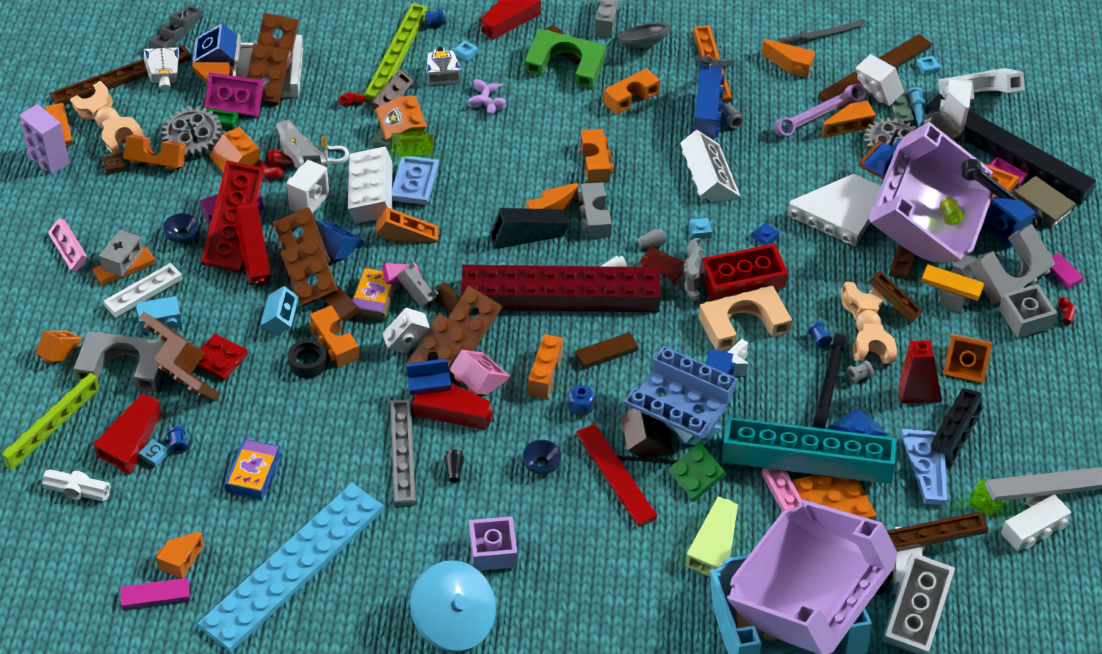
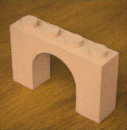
M773 286L700 304L698 318L715 350L731 349L736 344L737 334L729 318L738 313H750L759 317L771 337L790 333L792 319Z

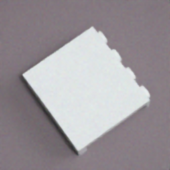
M238 34L236 53L232 62L234 66H231V76L247 78L254 43H242L241 34ZM302 35L296 36L289 73L285 74L281 97H299L303 58ZM268 78L261 79L264 81L263 87H267L270 80Z

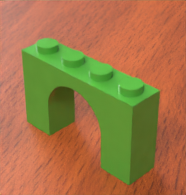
M538 29L525 59V72L543 76L549 60L554 55L568 52L575 54L581 60L576 72V85L593 89L606 58V45L571 37L566 34Z

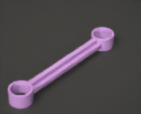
M861 84L849 85L844 93L792 118L785 117L776 120L774 131L780 137L793 134L796 127L848 102L862 101L866 96V90ZM854 87L858 90L857 99H855L852 95V89ZM782 121H785L788 125L787 133H784L781 129Z

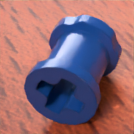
M443 9L435 12H424L427 27L431 24H445Z
M821 321L814 322L807 330L815 339V345L818 348H823L832 341L831 335L827 334L824 329L825 325Z
M181 426L169 428L167 430V436L170 439L169 451L173 454L186 452L188 444L185 442V428Z

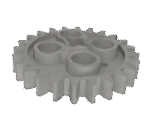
M190 106L188 111L182 108L181 113L175 111L176 116L169 115L170 120H165L166 126H162L163 142L173 141L186 144L185 159L189 155H192V158L195 159L196 154L202 157V152L209 154L208 149H213L215 147L214 144H217L222 137L221 121L218 120L217 115H213V111L207 113L206 108L200 111L199 106L195 110ZM187 121H189L192 126L193 133L196 136V140L198 142L197 144L194 143Z
M887 117V121L880 119L879 123L874 121L873 125L869 124L868 129L865 130L863 146L866 147V152H869L879 140L892 145L896 132L898 134L893 144L898 139L902 140L905 135L916 130V126L910 127V122L904 124L903 119L900 122L897 121V118L891 121L889 117Z

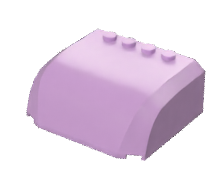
M928 122L905 135L897 145L870 213L869 220L898 244L922 259L943 263L959 261L966 254L973 251L993 193L976 180L969 181L962 177V163L967 159L976 158ZM981 163V170L988 176L993 174L992 170ZM971 168V169H968L967 171H974V170H976V169Z
M802 499L800 501L801 505L791 511L788 508L780 514L731 578L730 586L732 588L727 599L740 615L760 631L817 654H829L835 650L894 568L897 551L882 522Z

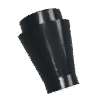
M457 449L448 450L444 456L448 481L452 483L460 481L465 460L463 452Z

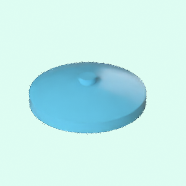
M454 560L437 563L426 569L419 576L412 589L410 607L414 624L423 638L436 648L449 652L464 651L481 643L489 634L495 620V598L486 578L473 566Z

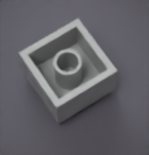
M1039 284L1003 294L999 306L1001 314L1017 338L1053 328L1057 316L1056 310Z

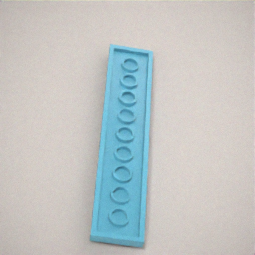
M351 483L198 622V627L231 653L384 511V505Z

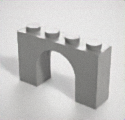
M1032 224L1019 229L1008 237L1021 263L1020 273L1017 278L1006 273L993 251L981 255L968 264L977 280L984 283L983 290L992 305L1001 303L1003 294L1023 289L1025 285L1029 286L1035 283L1038 276L1042 277L1050 272L1049 268L1055 265L1054 260Z
M88 331L74 366L76 381L79 382L90 373L97 376L98 380L106 362L114 357L127 355L139 360L134 375L136 389L157 392L164 371L158 368L160 364L154 358L165 341Z

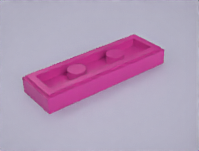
M188 578L120 587L122 610L190 601Z

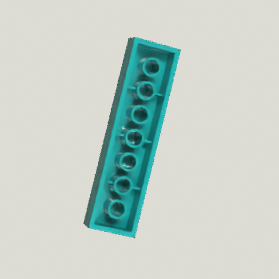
M728 417L723 442L722 462L892 484L896 438Z

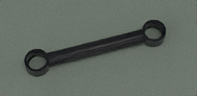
M967 159L962 163L961 170L964 179L969 181L976 180L998 198L1019 200L984 173L978 160ZM971 168L976 169V170H974V171H967L968 169H971ZM1030 207L1035 211L1034 216H1037L1033 218L1031 224L1034 228L1039 227L1043 223L1042 210L1039 207Z
M835 332L813 428L825 429L846 343L847 335Z

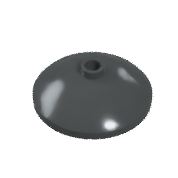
M655 22L634 26L621 32L618 35V40L624 45L647 50L668 35L670 25Z

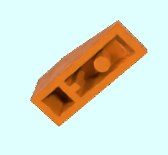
M768 39L763 40L761 53L763 56L790 74L805 78L809 77L814 63L815 51Z
M868 100L850 103L823 122L822 138L868 129L869 124L873 125L876 115Z
M386 207L376 221V235L396 242L436 243L438 241V226Z

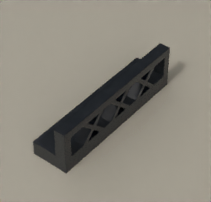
M965 388L961 389L930 444L932 451L945 454L947 466L952 467L983 411L981 392Z

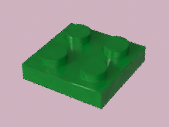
M698 443L668 469L694 502L727 475L701 443Z

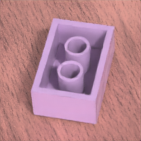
M38 104L19 115L20 128L24 134L23 141L27 146L26 153L31 160H35L43 170H47L51 175L70 163L62 126L57 119Z

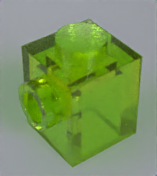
M981 478L972 493L969 505L993 516L996 509L1001 510L1005 500L993 502L984 485L987 480Z

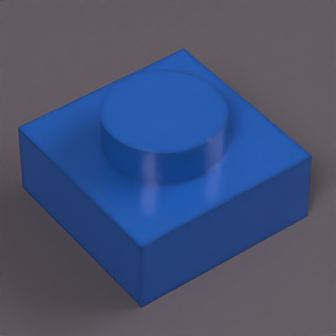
M765 222L753 231L752 237L764 246L777 240L780 233Z

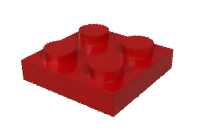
M214 333L201 347L205 354L196 368L225 381L247 357L248 349Z

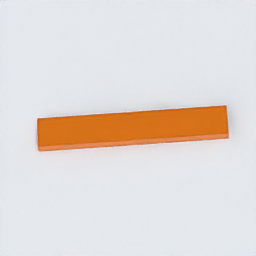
M693 27V35L699 55L720 59L711 27ZM725 77L724 85H720V87H724L723 99L719 98V100H722V103L732 101Z

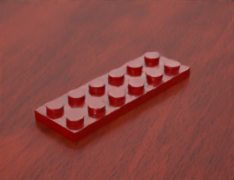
M226 160L201 265L240 273L243 258L234 225L237 205L257 202L264 168Z

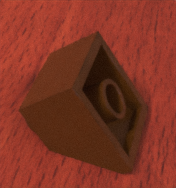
M634 408L621 417L622 430L626 440L625 445L630 453H634L639 457L664 456L674 453L669 430L665 422Z

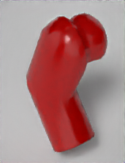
M347 92L339 96L338 102L342 106H348L352 103L364 104L366 96Z
M1061 297L1057 303L1059 309L1064 314L1062 322L1065 325H1070L1076 308L1068 298Z

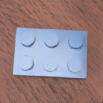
M402 155L392 187V201L428 205L439 167V160Z

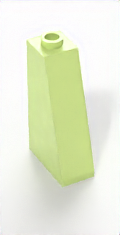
M717 497L687 552L686 567L710 577V570L712 568L714 570L723 565V561L730 558L738 504L733 503L729 499Z

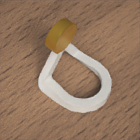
M322 136L321 146L324 148L326 163L341 164L346 162L349 158L348 149L343 146H329L327 144V137ZM327 150H342L345 152V155L340 159L328 158Z

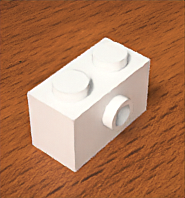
M405 308L382 334L388 349L407 354L430 329L425 313Z

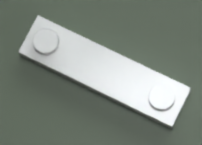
M169 263L104 300V305L115 317H118L137 306L136 303L144 302L183 279L182 274Z

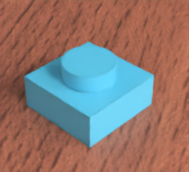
M708 218L689 220L693 239L712 236Z

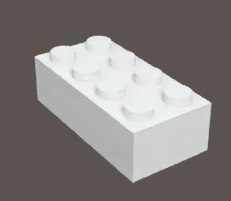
M386 146L352 153L349 156L348 210L355 224L377 220L386 207L392 209V160Z
M912 553L907 560L881 641L915 654H927L932 644L955 568Z

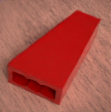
M499 0L481 18L482 33L491 40H494L541 14V0Z
M257 202L237 205L234 225L249 285L262 286L269 282L271 274Z
M930 340L909 342L898 385L901 403L942 402Z
M452 383L451 390L417 394L413 401V416L486 430L487 424L492 422L494 411L491 410L490 401Z
M142 393L94 443L96 456L130 475L139 460V452L146 446L161 416L158 400Z

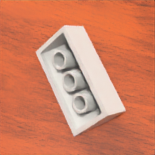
M696 129L680 144L683 149L682 153L688 162L687 166L692 172V179L697 185L699 196L702 199L706 198L712 203L738 199L740 194L720 144Z

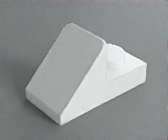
M743 339L728 351V353L734 354L733 362L736 363L733 376L747 375L748 362L745 359L748 355V342Z

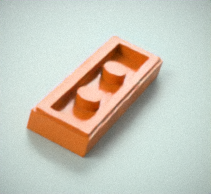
M59 103L45 106V110L61 123L66 146L73 145L64 104Z
M145 247L123 276L103 270L101 265L93 268V273L102 286L152 266L156 262L149 249Z

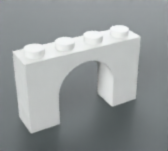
M1006 68L938 79L939 94L943 95L944 86L948 87L950 79L971 82L970 99H974V92L980 91L1010 93L1025 90L1023 72Z

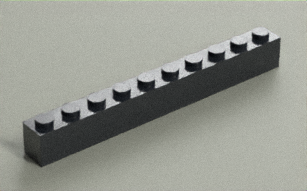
M938 94L927 104L926 115L929 121L993 157H998L1028 173L1029 177H1038L1077 204L1081 205L1092 194L1096 183L1095 179L969 110L963 134H958L942 119L943 111L939 109L941 99L945 100L943 95Z

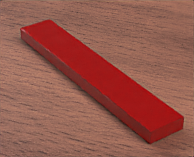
M592 424L576 431V436L637 527L657 520V514L597 426Z

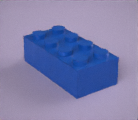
M701 64L693 132L697 129L714 140L719 135V127H716V125H720L721 113L718 112H721L722 100H719V98L723 99L724 87H720V85H724L725 74H722V66L710 65V68Z

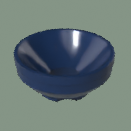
M178 213L166 219L163 231L168 240L180 244L186 243L198 235L199 223L193 215ZM181 232L188 234L183 238L177 236Z
M533 441L523 451L524 465L535 474L544 475L552 473L560 465L561 451L551 441ZM539 460H545L548 463V465L545 467H538L536 465V462Z

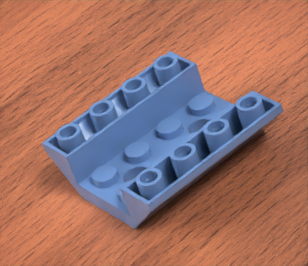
M663 346L654 358L653 370L640 389L633 388L624 404L695 437L705 438L708 437L726 410L738 379ZM664 393L666 396L659 397L656 394ZM699 409L704 413L697 414L694 410Z

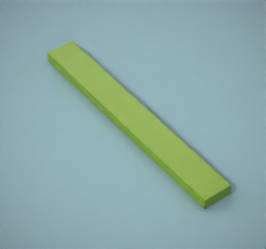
M411 4L364 94L366 96L365 100L373 101L396 75L425 19L424 12L428 11V7Z

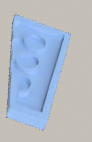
M902 429L901 437L924 504L946 505L945 454L932 451L930 445L937 432Z

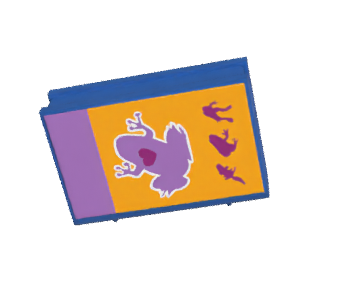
M244 439L231 471L227 476L224 485L225 491L263 500L281 456V453H279L280 446Z

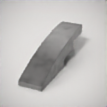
M188 5L170 15L169 23L159 28V35L149 40V47L157 49L170 48L175 45L198 22L204 14V10Z

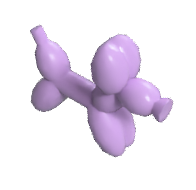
M473 80L474 89L482 93V95L473 96L468 100L470 108H479L485 105L487 106V115L490 117L493 116L496 110L500 111L506 108L505 99L495 98L492 100L488 97L489 93L495 92L498 88L502 87V83L487 85L482 80Z

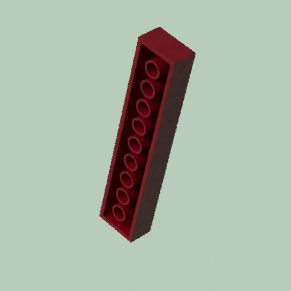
M462 264L461 297L467 287L470 286L502 306L501 310L659 312V267Z

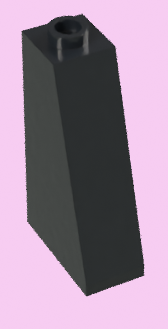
M500 208L489 236L494 249L563 237L566 229H568L569 219L562 209Z

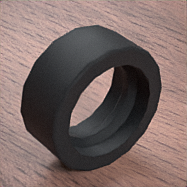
M303 339L294 343L288 351L290 370L296 376L302 378H313L320 375L327 366V354L324 345L312 339ZM304 353H314L320 357L312 364H301L296 361V358Z

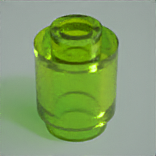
M946 197L941 200L939 209L947 225L959 224L963 220L964 215L957 200L952 197Z

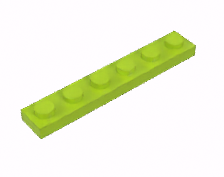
M90 373L81 379L78 385L67 392L29 430L22 433L17 441L5 449L2 457L8 469L13 470L99 390L97 376Z

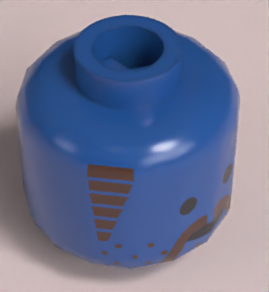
M583 385L573 387L568 393L569 411L577 416L591 413L594 408L595 398L593 390Z

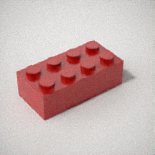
M775 243L701 258L699 268L700 277L711 302L763 287L773 286L775 290L785 288L788 277L787 269Z

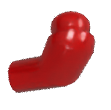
M265 162L258 165V167L264 168L263 175L268 180L283 178L285 175V171L282 168L268 167Z

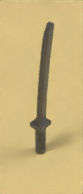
M862 19L809 33H804L803 30L800 31L799 35L780 37L777 39V42L787 44L801 41L802 44H806L808 39L858 28L864 24L865 20Z
M696 55L695 57L697 62L710 68V65L729 67L735 62L734 59H713L707 55Z

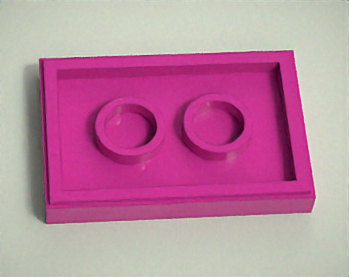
M210 72L204 108L258 117L264 81Z

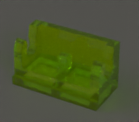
M426 131L391 133L392 151L397 152V156L432 155L433 134Z

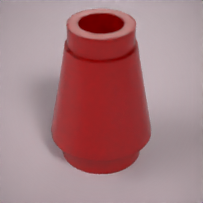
M275 149L268 151V166L294 165L293 160L285 155L284 151Z

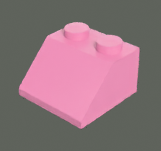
M461 350L449 369L455 374L454 378L461 383H465L468 386L467 389L475 395H487L510 378V375L488 356L475 351Z

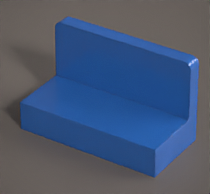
M898 139L892 146L883 143L865 161L864 166L883 176L889 168L896 147L901 139Z
M448 359L407 364V380L410 395L451 390Z

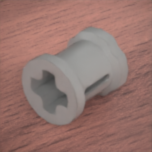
M863 361L861 365L849 366L847 368V375L849 380L856 384L861 379L872 378L874 371L869 361Z

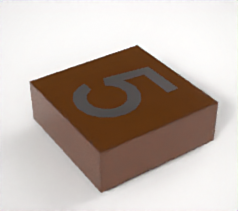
M121 153L102 157L106 174L125 171Z

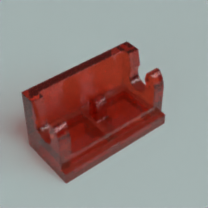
M651 246L639 261L641 267H659V273L669 277L673 284H676L681 275L684 274L683 261Z

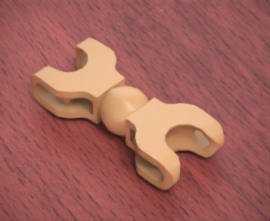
M99 81L93 85L96 91L92 97L82 99L76 95L70 101L82 119L95 120L97 125L103 129L102 139L106 143L105 146L112 155L120 154L122 151L119 148V144L122 140L126 139V136H145L133 118L120 117L117 111L111 107L113 99L109 95L107 87Z
M845 282L841 290L842 305L853 314L859 330L856 341L851 347L854 360L863 362L867 353L871 351L880 356L882 363L893 364L897 355L896 342L890 334L884 331L881 319L877 314L885 298L875 288H872L869 294H865L857 289L855 283Z

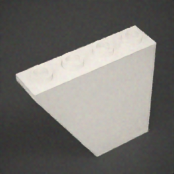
M852 174L791 200L787 215L847 244L856 246L871 223L869 216L881 186L856 174Z

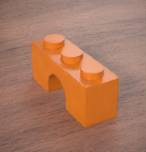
M646 68L604 89L603 103L617 115L631 108L632 95H638L647 100L659 94L660 80Z
M603 129L581 130L580 145L582 156H588L585 160L587 183L610 182V174H613V163H609L611 153L610 149L606 148L608 147V137L604 136Z
M128 135L125 139L123 158L130 159V163L141 164L142 161L147 162L148 166L159 167V165H165L166 169L177 170L178 167L184 165L186 144L165 141L162 142L161 151L156 154L150 149L149 137Z
M332 305L310 314V331L312 334H316L318 342L324 345L330 362L333 361L337 368L360 359L359 346L350 332L340 336L335 335L342 332L341 319Z
M547 334L543 335L528 379V395L548 399L553 384L555 368L558 369L563 354V338Z

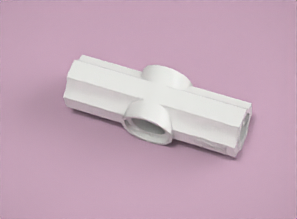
M49 469L44 473L42 482L43 488L63 492L67 497L74 500L86 497L104 502V500L108 499L111 488L110 483L90 479L80 471H73L71 474Z

